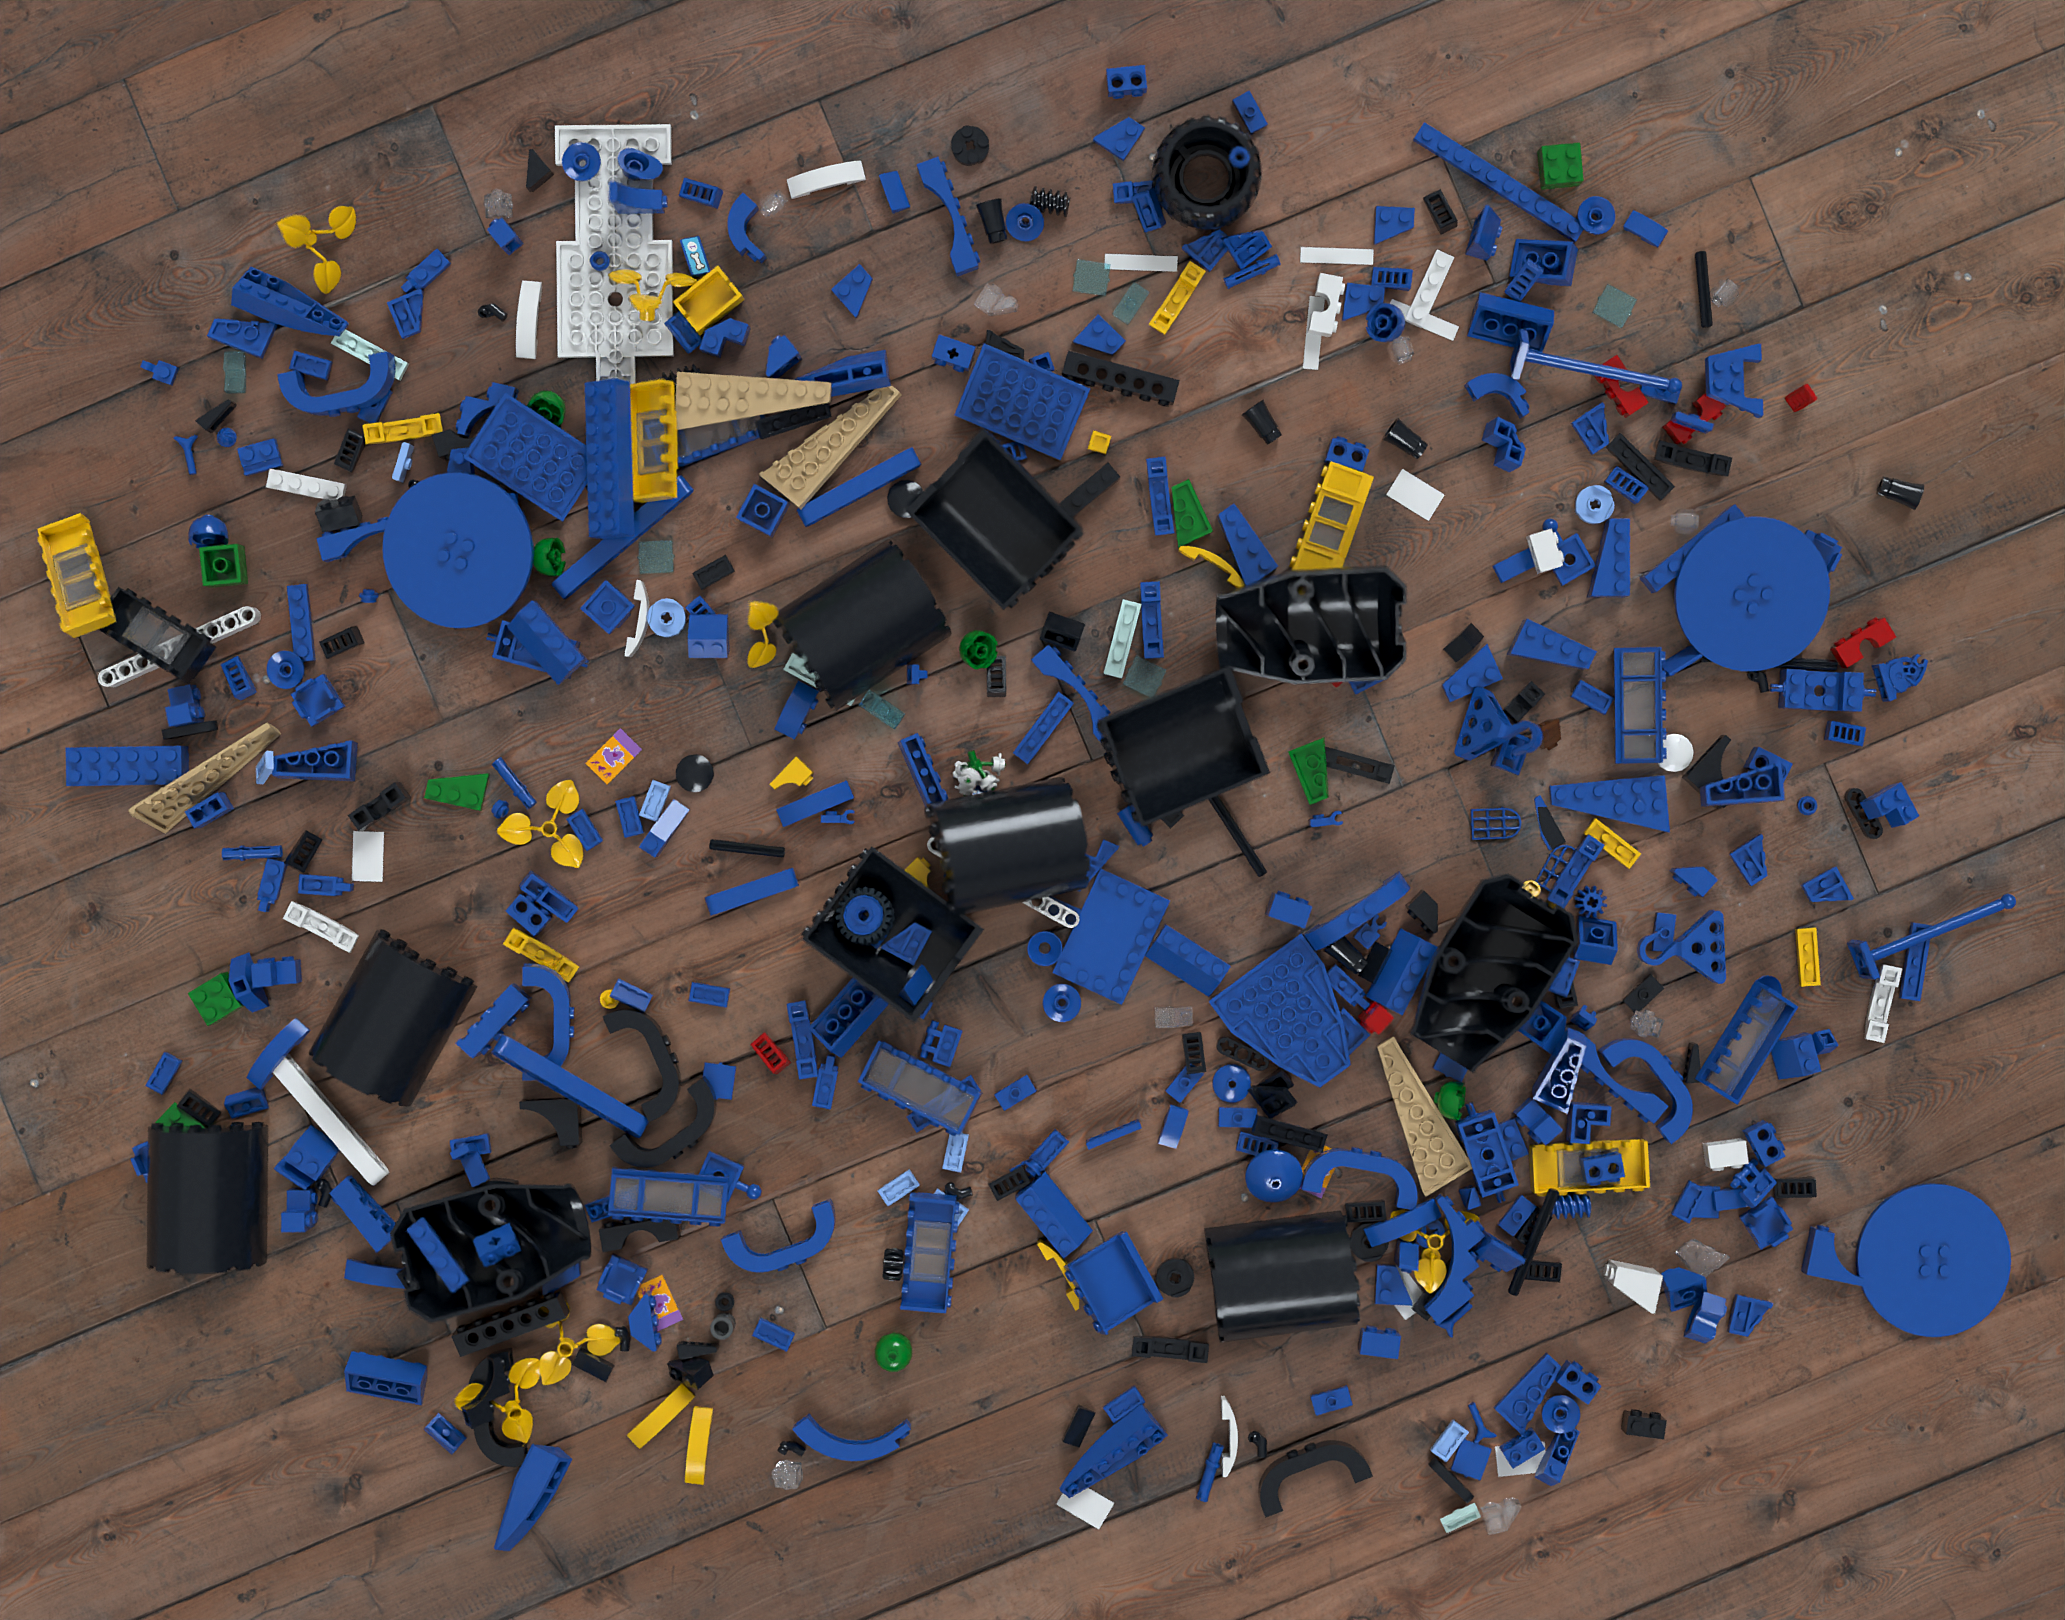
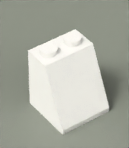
M1609 1259L1608 1264L1604 1267L1605 1278L1650 1313L1655 1314L1663 1276L1652 1268Z

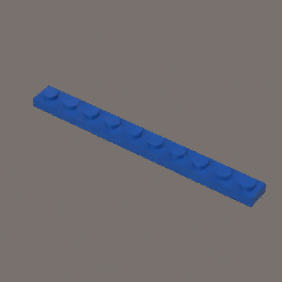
M1423 123L1414 137L1413 141L1574 243L1584 230L1580 226L1578 219L1427 123Z

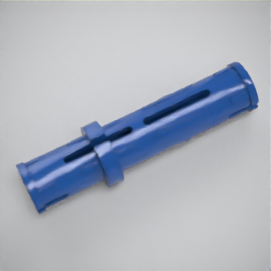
M1277 254L1262 261L1258 260L1256 264L1223 278L1227 289H1230L1255 276L1266 274V271L1280 266L1281 263ZM1265 264H1269L1268 266H1265L1257 271H1254V269H1257ZM1250 272V274L1236 280L1237 277Z
M502 757L492 763V766L514 792L513 795L519 798L527 810L537 803L528 792L527 786L519 781Z
M282 845L222 848L223 860L240 859V861H245L246 859L282 858L283 856Z
M1212 1443L1196 1499H1200L1203 1502H1208L1217 1468H1220L1219 1461L1224 1446H1220L1218 1443Z

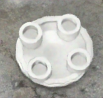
M1666 735V740H1663V747L1667 749V759H1663V763H1658V765L1667 771H1681L1688 767L1693 759L1692 744L1682 735Z

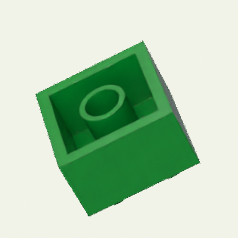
M1580 142L1541 146L1537 151L1541 190L1580 186L1584 181Z
M229 544L199 547L203 586L213 588L248 584L245 546Z
M228 972L220 973L188 993L207 1026L218 1023L244 1007L235 999L228 981Z

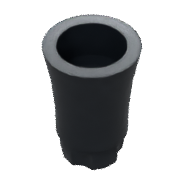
M992 199L977 204L976 208L980 214L985 233L988 235L989 243L994 244L1007 240L1002 199Z
M1264 399L1241 414L1267 445L1282 435Z
M1399 418L1391 424L1382 440L1396 446L1416 459L1424 453L1428 446L1420 436L1408 428Z
M1882 477L1877 488L1878 495L1885 496L1886 499L1903 504L1913 510L1918 507L1924 492V484L1910 483L1888 477Z
M1345 936L1323 949L1325 953L1335 958L1355 975L1360 973L1368 963L1362 956V953Z

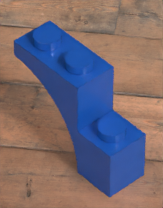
M492 382V387L489 386L487 391L488 401L466 396L460 405L462 414L456 423L457 434L469 438L475 423L483 415L495 408L504 392L517 400L519 390L512 386Z

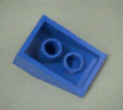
M1488 205L1484 206L1475 219L1465 255L1486 261L1491 256H1494L1497 245L1494 243L1496 237L1499 238L1502 231V226H1500L1501 219Z
M1516 239L1510 277L1514 278L1525 262L1530 259L1544 269L1536 282L1556 286H1571L1578 248L1570 241ZM1528 268L1525 269V270H1527L1528 272H1530L1532 275H1534V276L1536 275L1535 273H1533V272H1532L1531 270H1529Z
M1485 1230L1483 1231L1485 1237L1471 1248L1480 1261L1484 1262L1486 1259L1491 1262L1490 1266L1498 1272L1501 1269L1508 1272L1526 1261L1514 1248Z

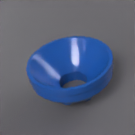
M1048 931L1038 932L1029 940L1027 947L1028 955L1035 964L1050 966L1059 960L1062 954V943L1054 933ZM1043 942H1047L1051 946L1050 951L1046 954L1041 953L1039 950V946Z

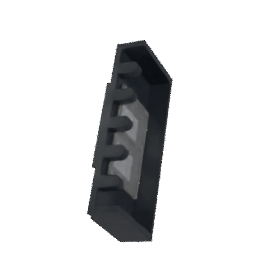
M118 587L110 598L116 622L98 630L189 685L217 648L210 642L211 638L204 633L200 635L195 633L196 629L189 624L185 626L180 624L182 621L174 615L168 617L165 615L167 612L159 606L153 608L151 606L152 603L144 597L138 599L136 597L137 594L129 588L123 590Z

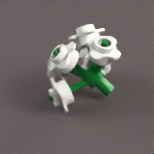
M975 750L967 752L970 760L967 763H961L960 761L955 763L953 777L958 778L960 782L959 786H955V788L960 789L959 793L964 796L971 795V792L977 793V790H974L976 785H979L981 790L988 792L998 786L997 783L1000 780L995 775H991L988 770H983L982 766H991V771L997 772V776H1000V771L1004 770L1006 765L1005 760L1001 759V753H998V757L993 756L991 762H981L980 758L976 757Z

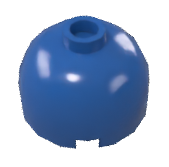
M1376 304L1370 309L1366 320H1368L1366 331L1375 341H1394L1402 334L1405 328L1404 314L1401 309L1393 304Z
M203 515L191 524L188 532V541L190 545L192 543L196 544L198 549L199 547L227 545L229 543L228 530L225 523L212 515Z

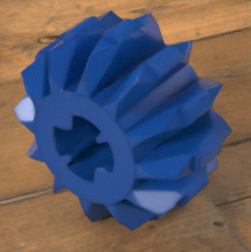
M1584 886L1585 893L1582 890H1578V894L1581 896L1574 897V900L1579 901L1574 907H1581L1578 911L1579 914L1585 912L1586 918H1589L1590 915L1596 918L1597 912L1600 914L1604 913L1601 906L1607 907L1606 903H1602L1603 900L1607 899V896H1601L1603 893L1602 889L1597 891L1596 886H1592L1591 889L1588 886ZM1589 897L1594 899L1592 906L1587 904V901H1590Z

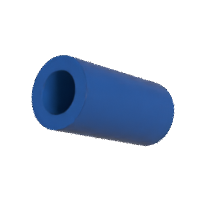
M1127 806L1118 812L1117 815L1137 846L1141 844L1144 847L1152 842L1151 837L1154 835L1147 825L1141 827L1138 822L1135 823L1133 821L1132 811Z

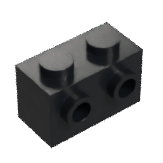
M342 496L335 500H322L317 504L315 510L322 532L360 525L363 516L355 496Z
M1049 611L1040 640L1076 652L1085 624Z
M1631 1409L1630 1411L1623 1410L1621 1430L1626 1435L1664 1440L1667 1420L1658 1412L1642 1413V1411Z

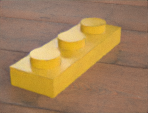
M1596 818L1593 819L1583 832L1585 836L1589 834L1605 845L1603 850L1628 869L1631 868L1641 855L1640 852Z
M1815 927L1795 929L1799 986L1821 985L1817 929Z

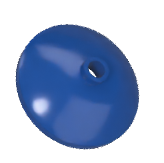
M1267 1150L1259 1153L1249 1162L1245 1172V1180L1249 1191L1256 1198L1265 1202H1281L1289 1199L1299 1190L1303 1180V1172L1299 1161L1292 1154L1283 1150Z

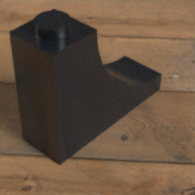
M1721 735L1682 776L1699 794L1700 787L1724 780L1721 762L1723 753L1731 741L1727 735ZM1720 805V806H1713V807H1714V808H1717V809H1720L1721 807H1722V808H1725L1727 805Z
M566 1097L523 1099L519 1102L520 1109L537 1112L551 1122L558 1134L560 1146H566V1149H573L583 1142L580 1105Z

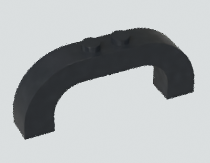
M620 1009L602 1016L610 1034L624 1028H632L638 1030L645 1037L662 1075L663 1086L657 1097L642 1103L641 1106L648 1122L661 1117L674 1105L681 1089V1075L677 1065L679 1060L676 1053L671 1052L669 1047L671 1042L668 1035H664L659 1024L651 1016L635 1009Z
M705 1076L687 1089L697 1104V1116L690 1125L659 1147L652 1149L641 1147L630 1134L625 1133L609 1145L614 1153L630 1165L648 1168L658 1166L672 1157L675 1160L683 1154L682 1150L685 1147L692 1148L699 1142L698 1138L704 1134L713 1122L717 1108L715 1092Z
M512 1348L493 1352L503 1358L506 1366L504 1372L509 1371L514 1365ZM487 1357L473 1371L469 1385L473 1383L484 1385L488 1372ZM493 1420L473 1428L477 1445L488 1459L506 1467H519L522 1465L528 1453L527 1443L510 1444L499 1439L494 1431Z
M1327 1440L1316 1444L1312 1442L1306 1444L1301 1450L1293 1449L1288 1451L1285 1456L1272 1462L1261 1477L1259 1501L1265 1518L1283 1511L1278 1498V1489L1286 1477L1334 1460L1345 1464L1349 1468L1354 1482L1358 1483L1373 1477L1366 1459L1355 1447L1338 1440Z

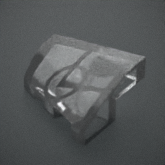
M1696 1239L1689 1240L1674 1251L1689 1271L1705 1276V1278L1730 1259L1729 1255L1722 1254L1710 1246H1705Z

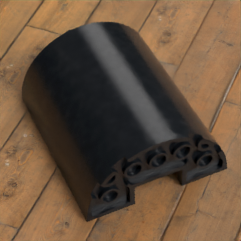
M982 428L957 455L958 458L937 481L931 483L908 507L906 512L1003 610L1008 606L1012 609L1019 602L1018 598L1022 594L1025 595L1027 592H1030L1037 585L1035 582L1039 578L1042 579L1054 569L1052 565L1061 562L1067 556L1066 552H1069L1076 545L1075 541L1077 542L1085 533L1083 532L1084 528L986 428Z
M890 539L879 544L778 610V616L772 621L777 629L781 627L784 640L787 644L791 643L793 645V650L798 658L803 657L805 660L804 667L809 674L813 673L815 675V686L820 693L824 691L827 696L825 701L831 709L834 707L836 711L951 636L950 627L948 625L945 626L947 620L940 608L936 609V599L909 559H903L904 554L896 544L892 546L893 542Z
M1229 665L1098 719L1096 726L1101 735V745L1106 751L1103 754L1105 761L1113 769L1110 771L1112 779L1120 786L1122 790L1120 792L1121 796L1132 811L1133 821L1135 823L1138 822L1141 827L1270 774L1257 737L1252 735L1241 706L1243 699Z
M1064 777L926 804L924 812L931 824L929 826V834L931 837H934L938 853L941 852L942 860H940L942 871L946 873L944 882H942V889L944 894L947 893L948 901H946L948 912H951L952 917L1087 888L1089 877H1086L1087 871H1090V859L1088 856H1085L1088 848L1085 826L1077 799H1072L1073 790L1069 783H1064Z
M871 846L869 850L865 848L859 858L862 860L859 864H853L847 872L848 879L845 883L841 881L834 892L836 894L835 897H829L823 905L824 910H819L812 920L813 925L811 927L807 925L801 933V936H803L802 940L912 1022L916 1023L984 929L966 915L952 917L951 912L949 913L947 910L946 901ZM863 887L873 888L884 894L892 904L895 921L892 923L893 928H890L889 935H887L878 949L872 945L862 946L849 941L837 926L836 910L839 908L838 904L840 901H843V897L848 895L851 890L855 891L856 888ZM865 912L864 915L869 918V913ZM916 922L931 930L932 933L914 965L881 948L886 942ZM921 964H923L933 978V982L913 1007L900 997L899 993Z
M380 929V931L377 930L309 1050V1055L313 1056L312 1060L318 1066L327 1067L326 1072L346 1085L368 1096L376 1094L379 1100L386 1103L399 1102V1106L408 1107L412 1105L478 986L473 984L475 982L473 979L457 975L458 971L451 967L440 969L436 967L437 963L428 958L426 960L420 958V954L409 948L407 942L399 938L395 940L390 937L391 934Z
M232 1122V1125H228L227 1128H222V1125H210L209 1128H201L202 1125L183 1126L184 1123H171L170 1126H163V1123H152L151 1126H148L147 1268L153 1269L155 1267V1271L164 1273L170 1272V1269H173L175 1274L226 1273L231 1268L242 1271L251 1269L253 1264H256L258 1267L266 1264L268 1125H264V1122H252V1125H244V1122Z
M1341 1210L1204 1228L1220 1343L1358 1324L1360 1321L1358 1310L1360 1300L1357 1291H1360L1359 1280L1354 1272H1357V1263L1351 1255L1352 1240L1349 1234H1347V1217L1342 1215Z

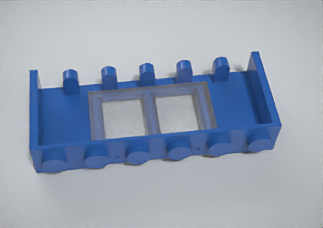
M920 1192L910 1193L900 1310L946 1314L947 1307L951 1308L952 1296H948V1291L953 1287V1277H950V1270H954L955 1259H952L951 1255L952 1251H956V1240H953V1233H957L958 1221H954L955 1214H959L960 1203L956 1202L957 1196Z

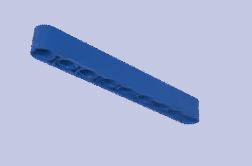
M682 475L678 476L677 498L647 502L634 513V536L602 540L554 580L551 584L563 600L570 597L691 495L694 489Z
M501 1035L492 1050V1054L633 1137L641 1138L649 1123L644 1115L508 1036Z

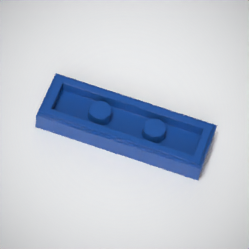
M1136 1119L1087 1139L1086 1145L1088 1150L1142 1128L1141 1124Z

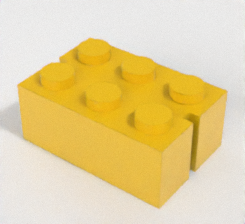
M716 266L674 300L673 303L701 336L745 299L721 268Z

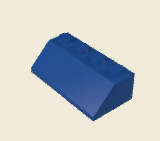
M1479 292L1467 336L1514 348L1519 330L1525 329L1529 338L1528 350L1543 353L1554 324V310Z
M534 600L520 610L507 626L558 685L588 660Z
M1164 924L1145 954V957L1208 997L1221 983L1231 967L1167 924Z
M1400 928L1390 947L1393 951L1376 984H1371L1366 997L1403 1015L1438 947Z
M852 978L808 1029L830 1052L842 1058L889 1004Z
M1046 1171L1015 1194L1016 1201L1063 1259L1079 1247L1093 1231Z
M351 1351L344 1370L347 1392L422 1405L428 1376L427 1365L419 1362H406L402 1359H390L382 1355L374 1356L364 1352Z

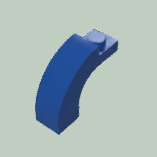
M742 193L730 209L728 233L734 247L741 256L748 251L747 256L754 262L758 260L762 264L766 259L765 254L747 238L746 234L747 224L759 208L749 197Z
M1499 373L1484 374L1464 385L1473 402L1487 394L1496 393L1504 396L1510 402L1519 419L1530 413L1527 401L1520 397L1526 393V390L1519 382L1507 375Z

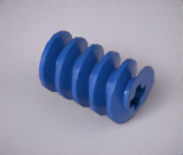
M1569 1194L1565 1195L1564 1198L1562 1195H1559L1551 1217L1555 1214L1556 1218L1559 1219L1560 1214H1563L1564 1219H1567L1568 1213H1570L1573 1219L1575 1214L1578 1213L1579 1217L1582 1218L1583 1212H1585L1587 1217L1590 1218L1591 1202L1589 1195L1586 1197L1585 1194H1581L1579 1197L1577 1194H1573L1572 1198Z

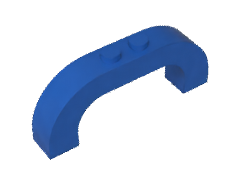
M387 351L368 355L370 376L367 382L358 389L312 397L306 390L303 373L296 370L277 374L279 386L290 404L309 414L336 417L340 416L341 412L355 413L360 408L376 404L389 392L395 378L394 355Z
M1400 871L1384 880L1378 889L1331 920L1321 925H1316L1304 933L1303 936L1314 951L1320 950L1347 935L1392 905L1410 890V886Z
M524 963L522 986H538L547 990L552 996L554 1002L553 1049L542 1057L561 1067L569 1052L571 1037H574V1026H571V1019H574L575 1009L571 1007L569 988L564 979L555 970L541 964ZM522 1072V1081L535 1080Z
M1633 1038L1617 1039L1600 1048L1598 1051L1609 1066L1613 1068L1629 1057H1640L1645 1061L1669 1093L1672 1100L1670 1114L1655 1127L1668 1143L1672 1144L1678 1140L1690 1125L1693 1104L1690 1093L1682 1082L1684 1078L1677 1070L1674 1072L1671 1068L1672 1062L1666 1055L1662 1056L1650 1044Z
M1351 1147V1150L1343 1148L1329 1149L1315 1156L1306 1166L1300 1186L1302 1190L1321 1193L1326 1174L1335 1167L1345 1166L1391 1176L1396 1184L1394 1205L1398 1208L1409 1210L1416 1208L1417 1205L1415 1181L1402 1164L1390 1157L1382 1156V1152L1370 1150V1153L1363 1152V1149Z
M828 1199L812 1206L816 1220V1230L806 1240L762 1254L752 1251L747 1246L740 1230L722 1237L721 1242L724 1250L737 1266L751 1272H768L775 1269L782 1271L789 1268V1264H802L807 1261L806 1258L820 1252L832 1236L836 1222L832 1200Z

